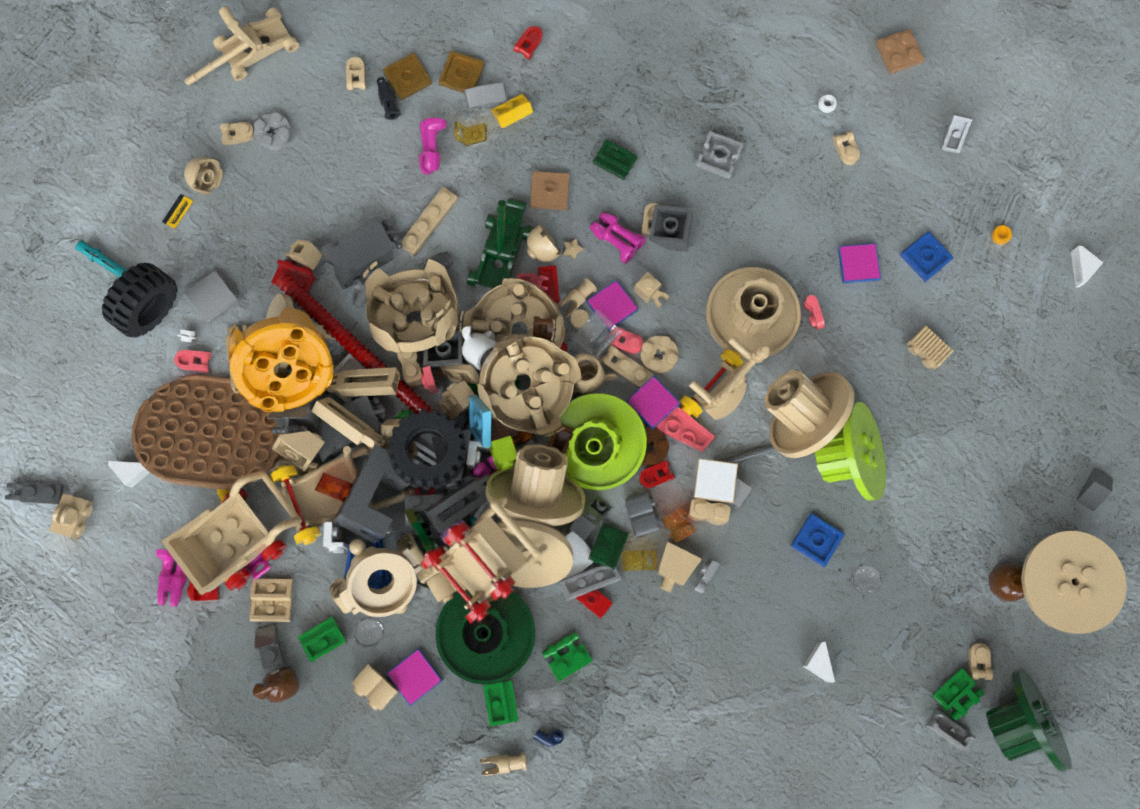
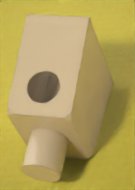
M667 542L657 572L658 575L664 577L660 588L671 593L675 583L683 586L700 563L701 558Z

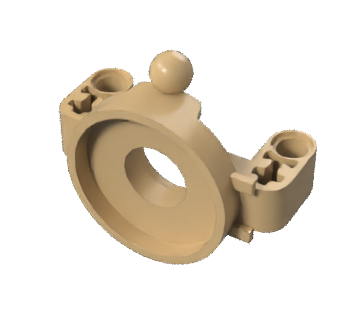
M405 534L398 539L396 544L399 551L389 548L376 549L375 547L365 549V543L360 539H355L350 543V552L356 556L351 560L346 580L339 578L329 587L332 599L343 613L352 611L354 615L362 612L373 617H384L394 613L402 614L407 610L408 603L416 590V573L422 570L420 565L425 559L423 550L412 534ZM385 569L393 574L391 582L382 589H373L368 586L369 576L377 570Z

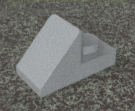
M953 113L949 126H945L941 150L960 153L972 122L971 116Z

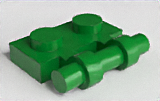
M576 632L563 636L561 641L554 645H548V648L541 652L545 659L551 655L555 659V661L548 665L558 682L592 662L583 644L575 648L573 642L579 639ZM568 646L570 652L560 657L558 651Z
M959 668L932 694V697L945 711L953 707L955 711L950 717L957 721L960 717H964L967 714V710L972 705H977L980 702L984 692L980 688L973 692L971 688L976 683L962 668ZM966 695L967 699L960 704L958 701Z

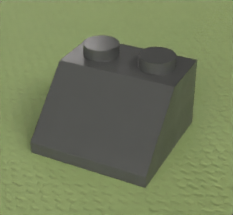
M655 205L649 241L669 250L688 252L693 222L692 208Z
M455 331L451 339L446 340L439 346L435 345L424 350L423 366L435 367L463 364L465 358L462 354V346L465 340L462 333Z

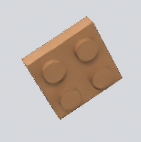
M911 29L879 39L876 42V46L889 74L921 64L925 60Z

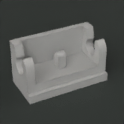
M938 709L935 710L926 725L962 751L967 752L970 748L968 742L971 739H975L971 732Z

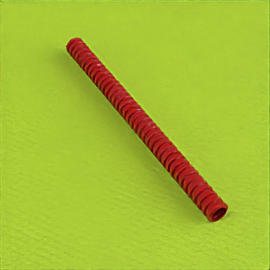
M288 273L278 277L275 285L280 287V290L284 291L285 295H289L294 303L297 302V306H301V309L307 315L310 314V318H314L318 325H322L323 329L327 330V333L331 334V337L335 338L336 342H340V346H344V349L348 350L349 354H353V358H357V361L361 362L362 366H366L365 369L388 367L386 364L383 365V361H379V357L374 356L373 352L370 353V349H366L365 344H361L360 340L357 341V337H353L352 332H349L347 328L344 329L345 326L343 324L340 325V321H336V318L330 312L327 313L326 308L323 309V306L319 305L318 301H314L315 298L310 297V294L306 293V290L302 289V286L298 285L296 281H293L294 279L289 277ZM399 380L396 397L400 398L401 402H405L404 405L409 406V409L413 410L414 414H420V410L426 409V413H431V410H435L434 408L431 409V405H427L425 400L422 401V397H418L417 392L414 393L412 388L409 389V385H405L404 380Z

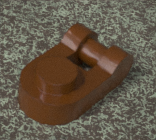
M534 316L533 337L543 338L552 342L553 317L544 319L540 318V316ZM539 326H547V331H539Z

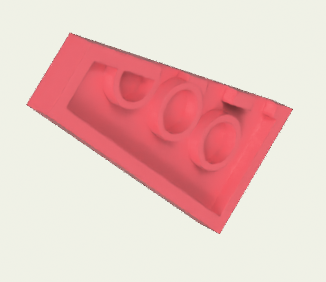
M679 407L654 428L700 452H703L715 438L713 434Z

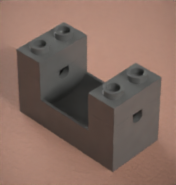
M375 445L367 453L333 520L334 523L374 543L383 540L385 536L388 537L393 527L390 525L393 520L392 518L368 507L379 482L381 481L398 491H402L405 487L408 488L410 486V483L406 484L403 482L401 477L394 471L387 450Z

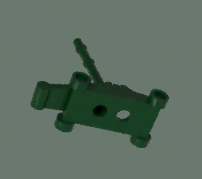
M509 198L506 205L504 200H500L497 207L498 216L488 215L485 228L491 231L482 252L478 271L470 270L467 277V285L475 286L477 284L493 289L502 285L504 279L511 277L522 240H527L529 233L534 228L530 225L520 227L527 202ZM495 260L502 261V268H493V262Z

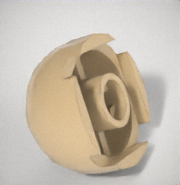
M197 156L191 159L185 167V181L191 189L203 195L210 194V191L213 188L217 189L222 181L223 171L219 167L220 163L207 156Z
M540 224L529 233L527 237L529 249L527 252L532 259L537 258L542 262H550L562 254L561 249L554 246V239Z

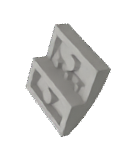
M216 270L184 292L207 323L238 301Z

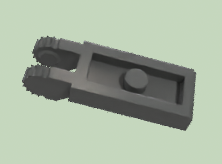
M24 482L22 484L7 483V488L21 489V495L8 494L5 495V500L59 505L64 485Z

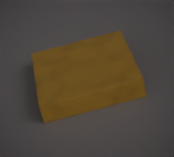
M450 51L438 83L440 86L465 94V89L477 86L485 62Z
M415 53L383 68L385 76L400 101L432 85L431 79Z

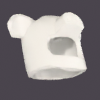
M465 326L462 329V336L465 340L462 346V354L468 364L481 371L486 358L491 353L490 349L497 344L494 333L487 331L484 334L473 333L470 335L471 326Z

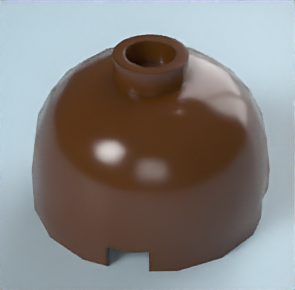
M1005 562L995 566L989 575L991 592L1002 601L1014 602L1025 597L1022 587L1023 566L1012 562Z

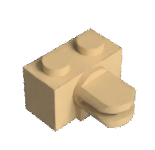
M63 493L59 505L54 510L53 521L49 531L79 539L85 531V522L92 512L93 502Z

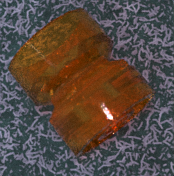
M683 507L661 520L666 530L671 531L670 536L675 544L697 532L692 522L687 521L688 515Z

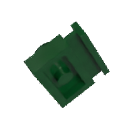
M606 139L593 159V164L625 181L638 156Z
M603 523L588 559L614 570L629 533L621 532V530Z

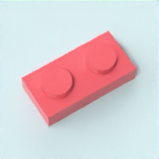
M423 367L424 374L420 375L423 386H425L426 390L429 389L431 394L438 393L431 367Z

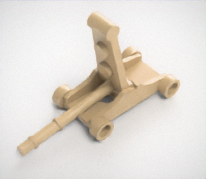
M225 6L219 10V14L227 27L235 35L229 39L225 36L215 38L213 44L218 51H222L223 55L213 62H209L208 65L197 72L192 73L184 81L189 86L211 71H215L217 67L227 61L232 68L231 75L234 80L240 81L247 76L245 68L284 47L287 52H294L299 48L300 44L295 37L289 35L280 20L282 15L277 8L269 9L265 14L266 19L251 22L249 25L244 26L234 17L230 8ZM268 37L270 39L269 43L263 44L261 38ZM249 47L253 49L250 53L244 52Z

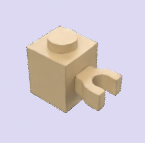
M298 239L294 244H291L290 252L285 254L289 260H294L300 267L305 266L311 270L315 269L323 256L310 241Z
M649 272L635 284L634 292L647 304L653 299L655 305L660 309L662 303L658 299L664 298L666 301L669 299L666 293L660 292L662 284Z

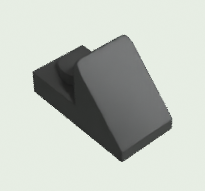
M276 625L255 630L254 647L259 649L263 669L284 664Z

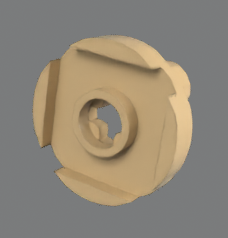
M654 336L643 344L640 359L647 370L655 372V374H665L671 371L677 363L678 348L668 336ZM658 350L664 353L663 359L655 358L654 355Z

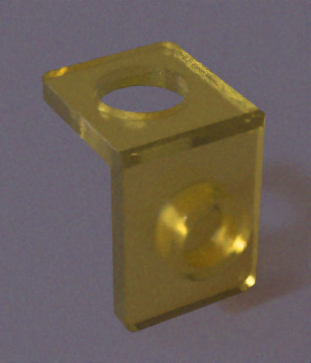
M455 122L454 138L465 146L485 142L487 140V125L483 123L467 128L461 123ZM459 128L461 129V131H462V133H463V137H462V138H461L460 135H459Z
M638 550L622 552V570L656 571V551ZM649 555H650L651 558H652V564H651V566H649V564H648V556H649Z

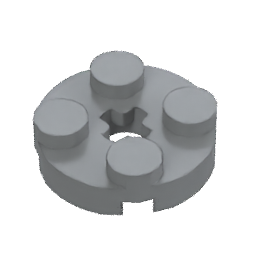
M280 113L266 114L255 121L254 136L262 147L269 148L270 150H279L288 144V139L292 135V129L287 119L281 116ZM273 128L277 129L275 131V135L269 133V131Z

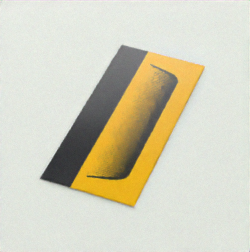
M180 194L162 222L175 229L193 203V200Z

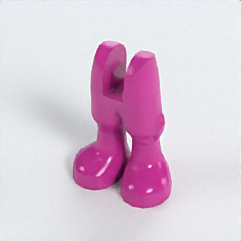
M156 549V556L163 563L158 577V605H165L168 593L171 592L170 605L177 607L181 600L187 576L178 564L173 574L174 558L168 550Z

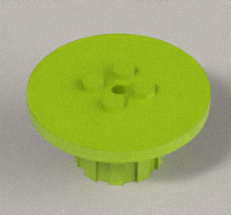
M605 393L583 395L569 403L565 412L560 416L562 425L575 429L573 437L569 440V450L566 455L568 465L565 476L572 479L580 487L590 490L612 489L628 481L641 466L647 448L646 430L636 410L621 398Z
M855 402L851 414L843 426V430H840L828 444L815 452L817 467L822 475V479L827 481V483L853 479L864 499L868 501L879 500L882 498L886 486V463L882 440L869 408L862 402Z

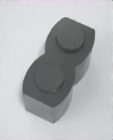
M648 492L624 500L635 537L659 530L658 526H661L658 514L655 515L653 512L655 502L653 497L648 495Z

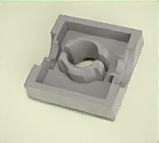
M709 131L696 167L730 179L744 144ZM722 151L725 157L718 158L715 152Z

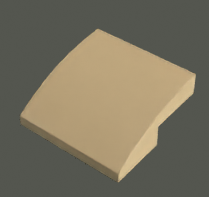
M253 579L250 594L252 602L249 620L251 622H290L293 580Z

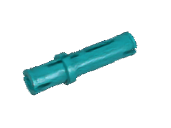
M80 240L75 246V249L87 256L88 260L98 263L118 277L124 271H128V269L101 253L99 248H94L83 240Z

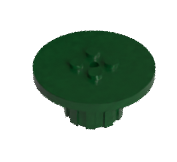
M468 589L465 590L468 596L471 599H473V595L468 591ZM513 591L504 599L500 596L497 600L490 602L491 606L486 610L488 615L481 621L476 619L470 623L466 616L471 610L469 608L466 610L464 607L467 601L459 592L453 595L454 598L447 601L441 610L436 624L437 649L448 669L465 681L481 685L502 682L520 671L528 661L535 643L533 616L523 599ZM483 630L489 631L488 637L482 636Z
M1019 669L1012 672V682L1018 699L986 712L988 725L997 745L1009 761L1043 750L1057 770L1060 772L1070 770L1072 762L1066 742L1046 700L1025 670Z

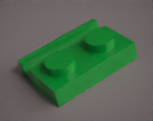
M334 617L327 619L297 637L311 663L347 643Z
M512 680L484 685L489 726L518 722L519 718Z

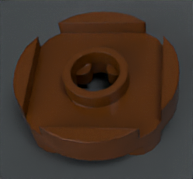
M646 427L647 443L653 444L654 451H646L641 465L654 466L661 463L667 456L669 442L666 436L658 429L652 430L650 427Z

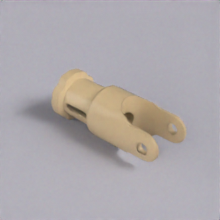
M585 278L584 282L577 289L574 288L557 304L559 308L568 300H571V308L564 314V317H568L585 302V298L588 295L597 291L596 286L588 278Z
M525 751L517 755L509 756L508 754L480 759L482 764L494 763L497 765L496 768L484 770L482 772L483 776L510 773L511 770L516 769L527 770Z

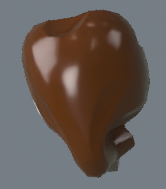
M290 667L273 670L266 674L263 678V683H258L254 686L253 695L261 700L266 697L270 702L279 703L285 701L298 692L300 685L298 676Z

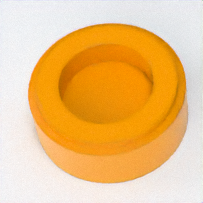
M1005 225L997 226L991 233L992 240L999 245L1006 244L1012 237L1011 229Z

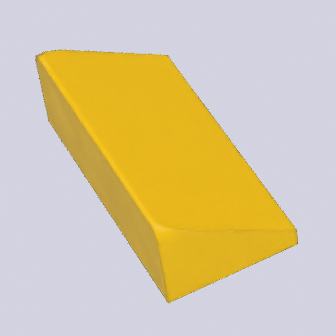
M520 94L493 108L491 112L500 127L505 128L533 113L530 101L523 94Z

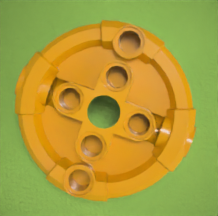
M285 307L279 317L261 320L248 327L244 332L235 329L228 345L229 367L234 383L239 392L248 400V403L265 412H284V410L302 406L313 400L316 396L321 395L332 382L333 362L326 340L315 328L307 313ZM280 362L289 363L292 367V373L290 375L287 374L285 378H280L276 372H273L275 365Z

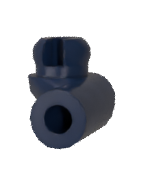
M538 730L533 739L547 747H553L562 743L564 733L561 730H556L550 734H545Z

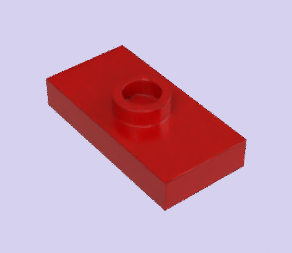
M556 265L538 267V276L548 277V280L542 281L541 285L548 287V290L543 292L549 295L555 303H559L560 296Z
M598 590L576 597L580 603L600 619L613 604Z

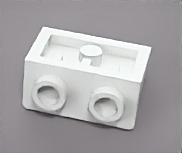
M477 439L469 441L466 463L468 470H473L480 464L481 452L490 453L489 447L484 448Z
M324 522L323 546L333 553H345V550H349L348 544L339 542L342 541L343 536L340 526L333 522Z

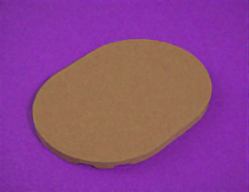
M190 375L160 386L148 400L146 399L143 402L133 422L132 444L136 456L143 467L162 481L178 485L227 490L231 489L233 484L246 474L262 470L268 473L273 468L281 455L272 450V447L279 435L282 434L272 433L273 427H278L274 419H268L270 412H265L248 403V400L240 392L235 393L232 389L230 378ZM255 481L248 482L244 486L251 484Z

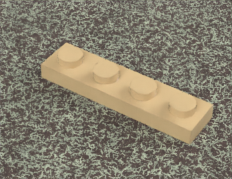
M442 187L401 240L402 248L415 257L458 201V197Z

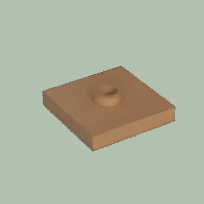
M533 171L530 208L567 210L569 173Z

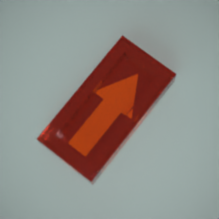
M323 473L315 491L344 502L353 484Z

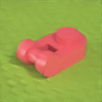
M809 295L803 305L810 312V325L815 327L816 330L825 328L816 296Z
M614 327L612 331L613 337L608 342L609 346L612 345L618 350L629 354L641 352L643 339L640 336L625 331L620 327ZM620 337L625 338L624 344L619 342Z
M181 350L174 357V362L180 369L203 373L209 372L208 361L211 360V353ZM196 358L201 359L200 364H195Z

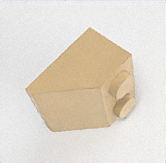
M309 431L282 434L277 438L272 450L305 471L325 442L321 436Z

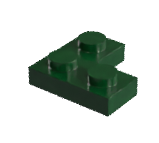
M412 507L407 509L405 514L411 526L418 534L426 552L432 548L436 550L439 546L434 537L430 538L429 535L432 532L427 523L423 525L425 521L419 512L416 514Z

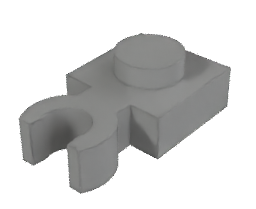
M712 560L710 563L706 562L701 570L703 575L695 587V591L700 594L704 592L720 565L719 563Z

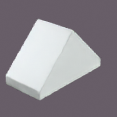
M1077 246L1071 251L1075 286L1080 287L1085 284L1103 264L1100 259L1083 246Z
M108 461L109 467L123 484L131 488L149 474L141 463Z
M817 642L803 667L824 681L833 683L835 679L826 642Z

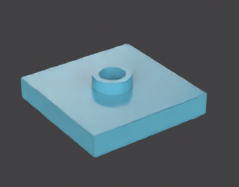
M476 394L469 395V429L484 448L491 447V411Z

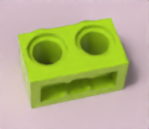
M511 436L492 441L489 449L496 470L507 471L512 469L516 463L517 453Z

